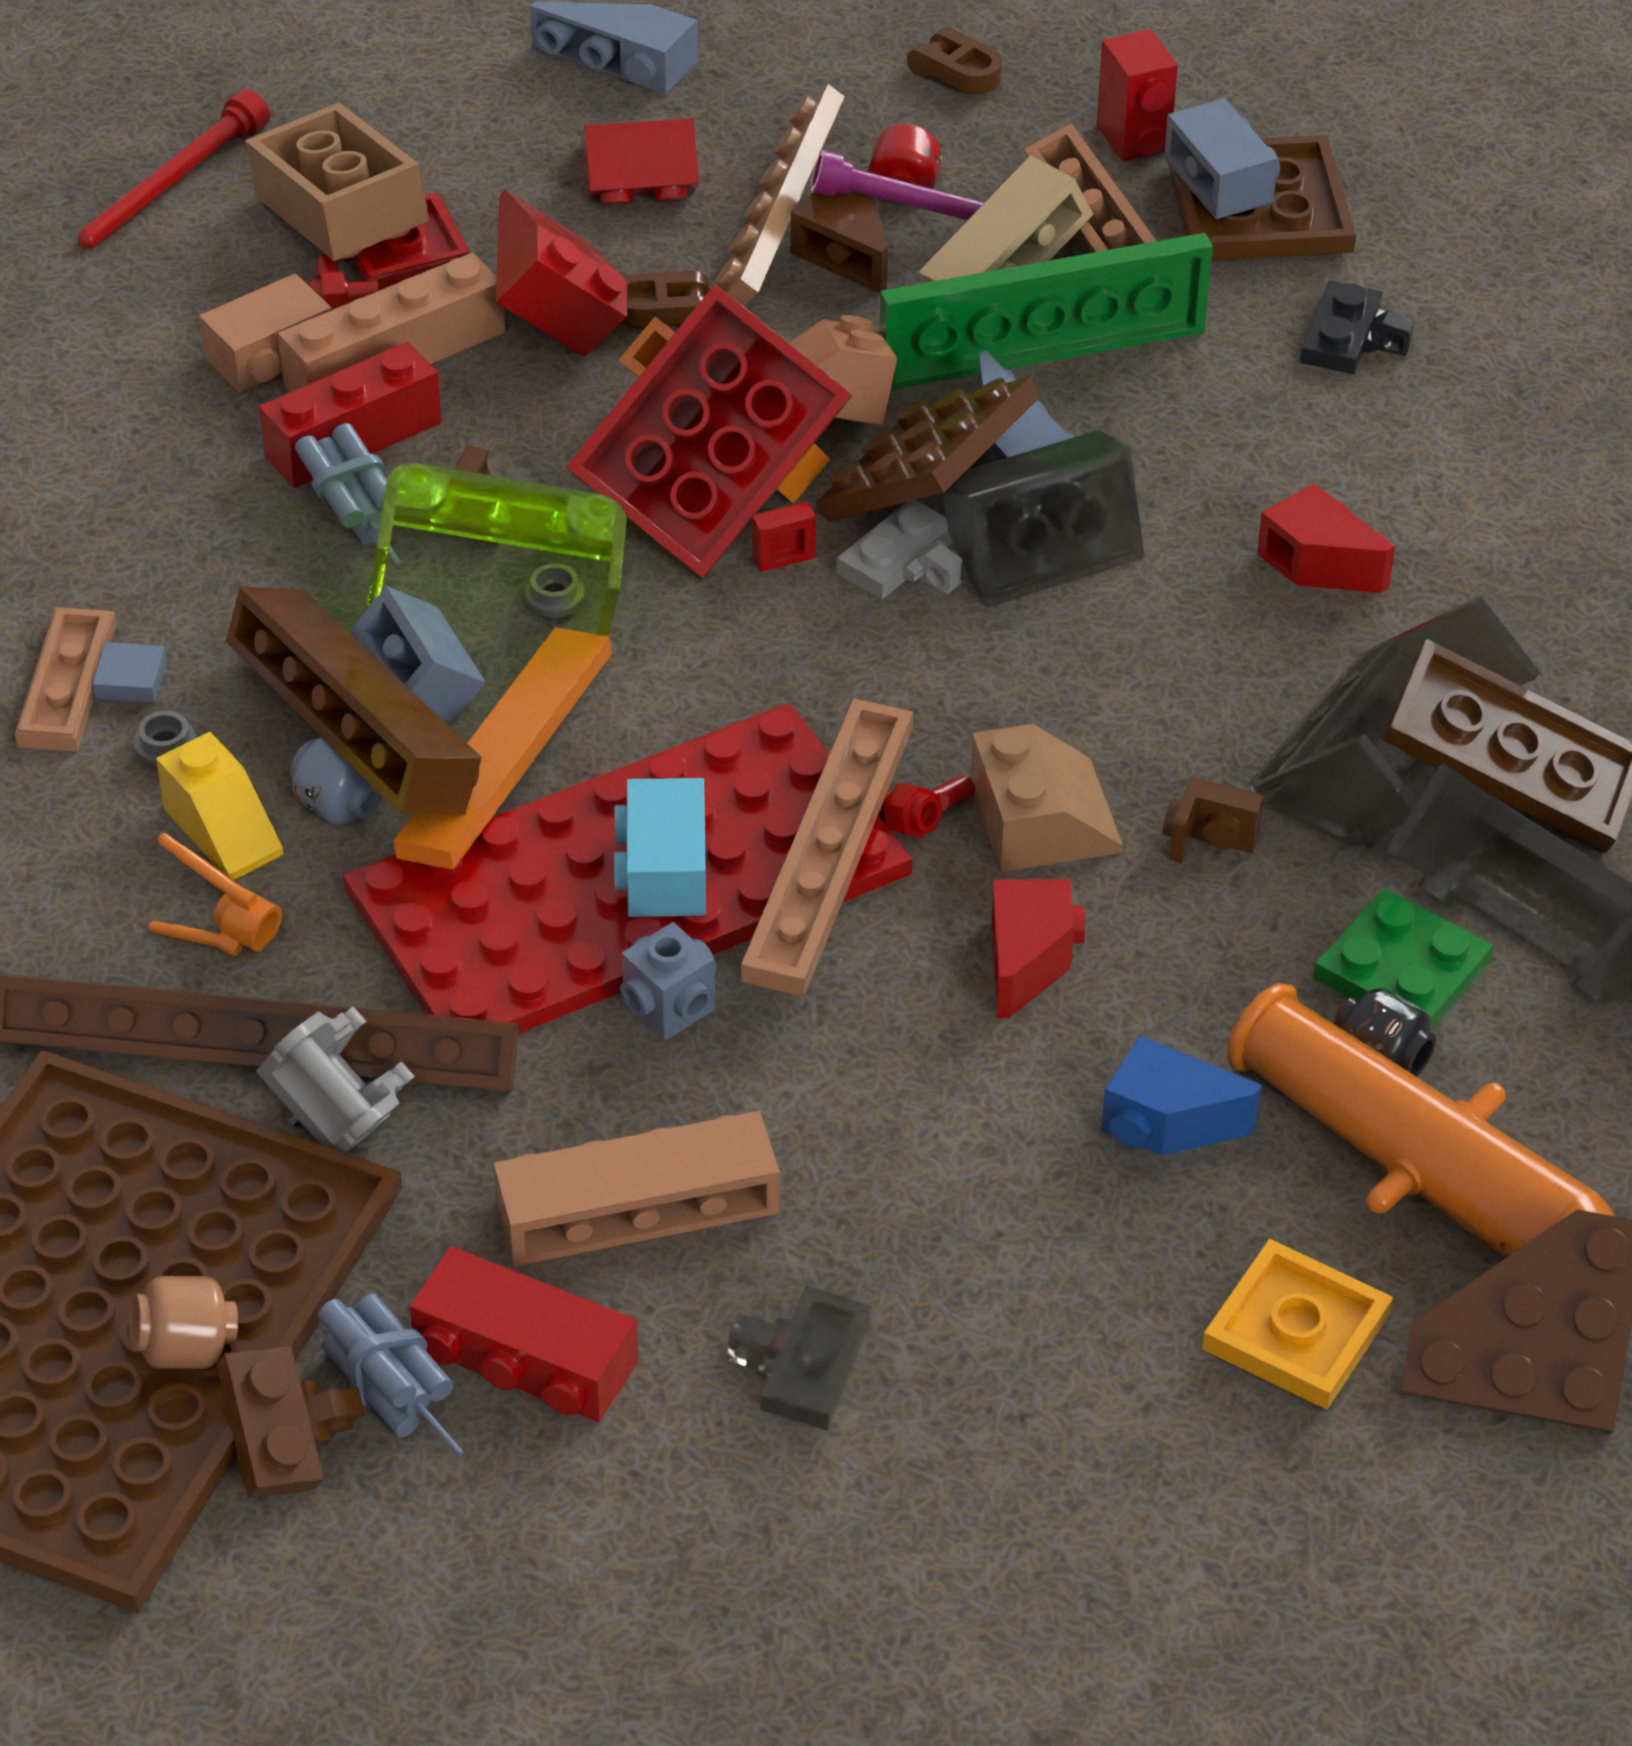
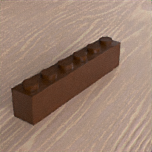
M240 587L226 643L400 814H466L472 790L479 778V766L482 757L305 590Z

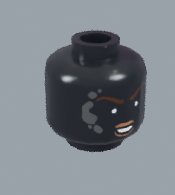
M1385 988L1369 990L1359 999L1349 998L1342 1005L1334 1020L1336 1026L1416 1077L1425 1069L1435 1049L1436 1035L1431 1032L1430 1016L1419 1006Z

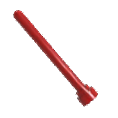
M243 88L225 102L224 110L221 113V120L82 228L78 233L79 244L86 249L96 247L234 136L243 137L245 134L253 136L270 121V112L265 101L251 89Z

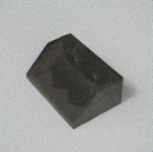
M1100 430L967 469L943 493L948 533L959 556L963 560V565L978 598L986 608L1145 558L1131 449Z

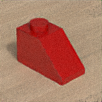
M1070 879L993 880L991 935L997 1018L1012 1017L1071 969L1073 944H1084L1085 910L1084 905H1072Z

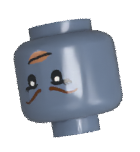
M323 737L306 742L297 751L290 766L291 789L295 799L333 825H343L356 817L366 818L378 808L383 796Z

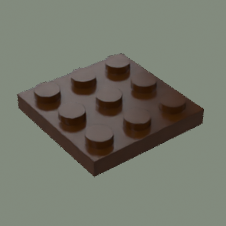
M1327 135L1260 138L1267 147H1271L1275 151L1280 164V173L1275 181L1273 203L1219 219L1213 217L1168 163L1185 236L1206 233L1213 246L1212 260L1354 253L1356 233Z
M1031 377L1005 383L1003 378H998L983 385L976 392L966 394L963 389H958L945 395L936 403L927 405L925 400L916 401L902 409L895 416L898 424L890 431L879 434L865 444L863 447L865 455L858 462L842 468L831 477L830 482L833 486L815 503L824 518L828 521H833L944 493L1041 397V394Z

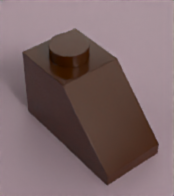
M847 190L845 195L836 193L834 197L811 193L791 211L790 254L878 293L881 290L887 289L888 244L874 198Z

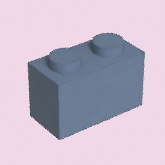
M1226 98L1168 114L1164 159L1215 219L1273 203L1275 181L1280 173L1278 157L1271 147H1267L1253 131L1249 121L1245 117L1240 116Z
M384 587L350 629L353 637L448 726L456 720L486 683L439 608L391 587Z

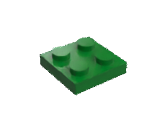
M1383 888L1315 963L1313 979L1349 998L1354 997L1356 999L1361 998L1369 990L1385 988L1422 1008L1430 1016L1432 1029L1490 963L1494 945Z

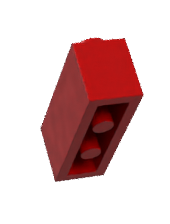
M405 342L259 406L264 456L291 486L296 488L313 480V477L295 450L297 441L304 436H314L317 441L327 437L332 438V433L336 427L348 423L353 426L369 453L373 454L442 423L438 371L409 342Z
M450 1246L410 1305L412 1329H416L427 1341L426 1352L436 1363L442 1365L454 1363L482 1374L490 1384L503 1390L519 1389L543 1399L552 1409L564 1415H576L578 1413L600 1422L639 1361L637 1319Z

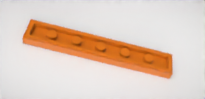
M557 627L553 629L467 743L482 759L479 766V778L472 790L466 814H413L393 840L396 858L454 870L612 655L610 637Z

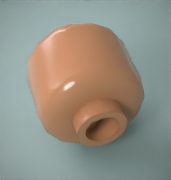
M156 1277L148 1282L143 1294H135L132 1298L129 1317L131 1347L133 1351H142L144 1358L152 1368H209L218 1362L224 1344H234L238 1332L237 1305L235 1301H225L220 1285L212 1277Z

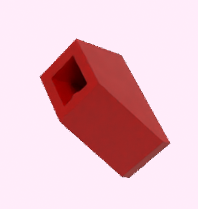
M1315 483L1262 511L1257 554L1296 586L1382 593L1389 589L1395 546L1383 534L1375 531L1349 511L1342 502L1335 500Z

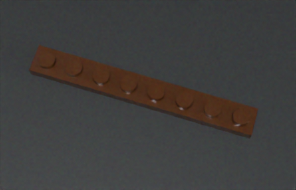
M0 973V1042L260 1067L270 1053L275 1050L274 1047L284 1037L320 1011L323 1015L334 1019L340 1013H345L351 1008L347 1006ZM354 1007L367 1022L355 1032L340 1053V1056L358 1076L379 1078L387 1071H391L400 1062H403L415 1076L411 1080L412 1082L505 1091L513 1089L519 1023Z

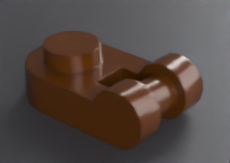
M942 28L931 37L929 45L925 43L920 44L907 54V64L912 73L924 79L931 75L958 90L970 94L989 92L995 89L1001 82L1002 58L1000 54L953 28Z
M698 271L625 276L624 278L627 280V317L621 323L635 327H647L652 319L657 317L666 325H682L710 290L708 278Z

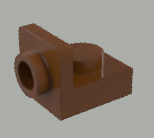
M1191 777L1182 800L1172 798L1165 815L1163 835L1172 837L1170 860L1182 863L1192 838L1209 842L1218 848H1233L1253 854L1260 836L1264 795Z

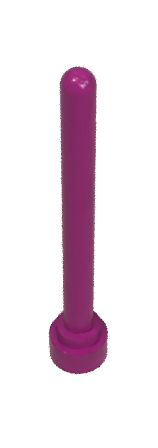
M821 149L811 180V192L834 197L836 193L845 195L847 190L967 221L985 203L854 169L853 162L844 160V154Z

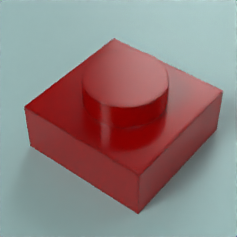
M808 501L752 515V558L760 572L815 559L816 516Z

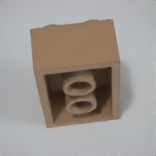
M340 102L245 140L256 197L333 261L354 257L364 248L386 239L402 237L410 229L429 222L419 163Z

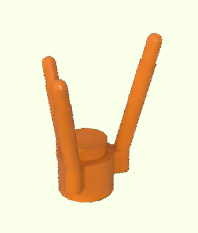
M162 833L159 835L158 843L225 893L218 902L214 912V922L220 925L221 933L159 921H151L148 924L149 931L174 939L216 947L233 957H236L241 952L243 946L254 952H260L276 935L282 920V909L252 891L244 889L211 863L180 844L168 834Z

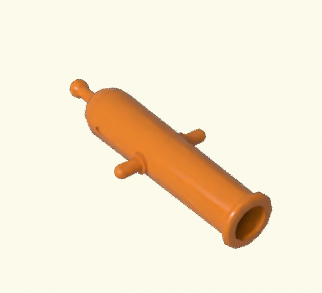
M1275 983L1260 992L1242 1011L1230 1033L1226 1055L1233 1070H1252L1388 1171V1174L1371 1189L1366 1198L1368 1208L1377 1214L1388 1212L1406 1194H1419L1503 1258H1507L1576 1210L1615 1216L1606 1201L1596 1191L1486 1122L1502 1106L1506 1099V1092L1500 1084L1496 1082L1487 1083L1467 1101L1457 1100L1455 1102L1300 1003L1296 989L1291 984Z

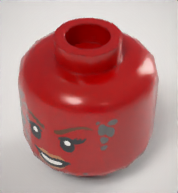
M896 124L885 129L877 138L868 172L934 189L942 162L940 144L933 134L922 127L912 124Z

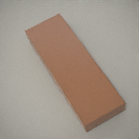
M55 607L15 731L17 747L78 752L94 700L92 684L104 643L112 641L116 628L114 611Z

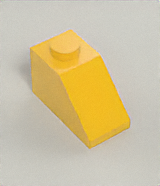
M211 732L203 734L156 758L164 810L221 872L235 880L284 855L283 846L244 767Z

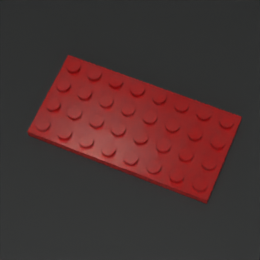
M789 702L493 816L454 870L398 859L395 854L343 874L344 890L425 1014L519 1023L518 1034L621 993L620 986L623 983L622 952L629 949L638 939L644 936H651L672 922L681 928L691 939L702 941L713 955L751 940L830 753ZM704 778L706 916L628 917V890L615 891L614 852H627V843L615 844V805H627V779ZM879 816L876 818L843 902L912 875L911 856Z

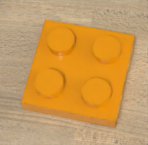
M1269 1238L1205 1330L1202 1350L1327 1410L1390 1316L1393 1297Z

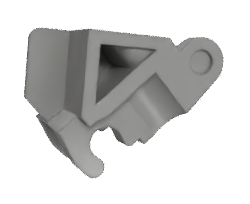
M354 1006L347 1012L340 1013L334 1019L323 1015L320 1011L284 1037L256 1071L293 1113V1116L288 1120L292 1126L300 1121L319 1144L344 1153L350 1151L390 1116L389 1113L400 1104L396 1093L415 1077L405 1064L400 1062L391 1071H387L366 1085L340 1056V1053L355 1032L367 1022Z

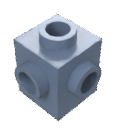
M674 922L651 936H644L638 939L629 949L622 952L623 983L620 986L624 1004L663 1041L669 1039L715 1010V972L717 970L715 958L702 941L691 939Z

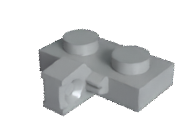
M917 500L908 501L838 556L836 573L881 600L904 581L915 582L917 579L947 595L962 583L960 579L963 560L948 549V545L957 539V523Z

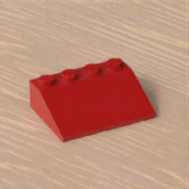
M714 284L568 463L566 468L605 502L704 579L750 523L752 515L759 512L853 395L718 285Z

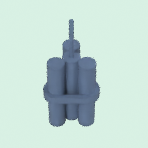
M348 423L336 427L332 433V438L327 437L317 441L314 436L308 435L298 440L295 450L313 477L312 488L318 498L336 514L343 527L354 530L363 545L380 539L395 565H400L401 561L378 526L382 521V515L387 516L395 513L401 505L398 496L384 476L386 468L377 455L369 453L353 426Z
M370 1294L361 1299L355 1309L351 1307L346 1308L338 1299H333L324 1304L318 1312V1319L330 1333L323 1339L321 1348L347 1377L350 1388H359L363 1406L371 1405L395 1435L400 1438L411 1434L419 1424L417 1414L421 1413L458 1457L462 1456L463 1450L426 1409L430 1399L433 1402H437L448 1396L454 1384L426 1352L427 1341L416 1329H406L376 1294Z

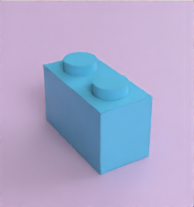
M704 778L627 779V805H615V844L627 843V852H614L615 891L628 890V917L706 916Z

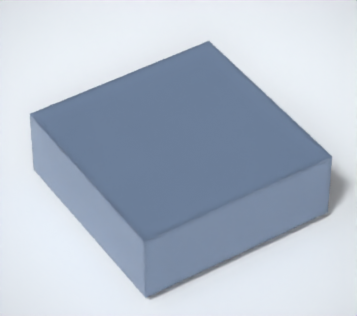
M105 642L92 684L95 699L155 703L167 663L165 646Z

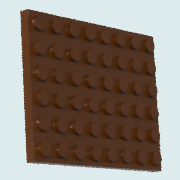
M42 1050L0 1108V1562L139 1613L235 1459L237 1451L216 1364L205 1369L152 1368L144 1358L142 1351H133L131 1347L129 1317L133 1296L135 1294H143L148 1282L160 1276L212 1277L220 1285L225 1301H235L238 1311L236 1341L234 1344H224L219 1360L225 1353L292 1346L296 1361L320 1322L318 1312L324 1304L335 1298L401 1192V1172Z

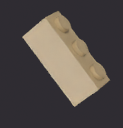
M1030 155L919 271V274L926 283L1049 261L1094 213L1075 178Z

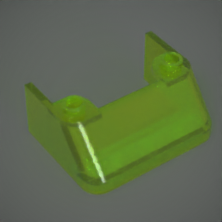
M420 463L400 465L390 472L384 484L366 610L382 591L393 525L601 560L594 634L608 636L621 585L627 522L625 511L618 502L601 494Z

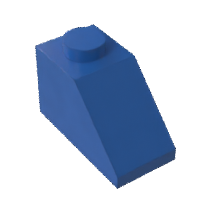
M1139 1036L1105 1088L1101 1131L1113 1135L1119 1142L1127 1146L1142 1147L1159 1155L1250 1136L1257 1123L1261 1085Z

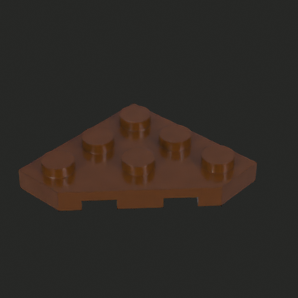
M1576 1210L1414 1320L1400 1394L1613 1433L1632 1322V1219Z

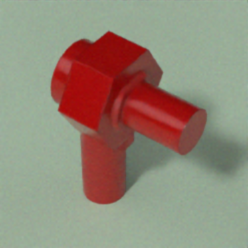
M325 253L316 259L317 279L310 280L311 288L332 310L379 291L378 280L347 283V280L344 279V272H338V261H333Z
M964 774L931 790L898 782L892 792L886 794L878 816L885 818L886 826L890 831L923 839L926 833L936 829L943 811L974 795L975 786L971 778Z

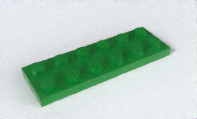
M1206 233L881 290L880 333L897 357L891 390L978 374L979 353L985 350L1003 368L1009 369L1205 333L1213 246Z

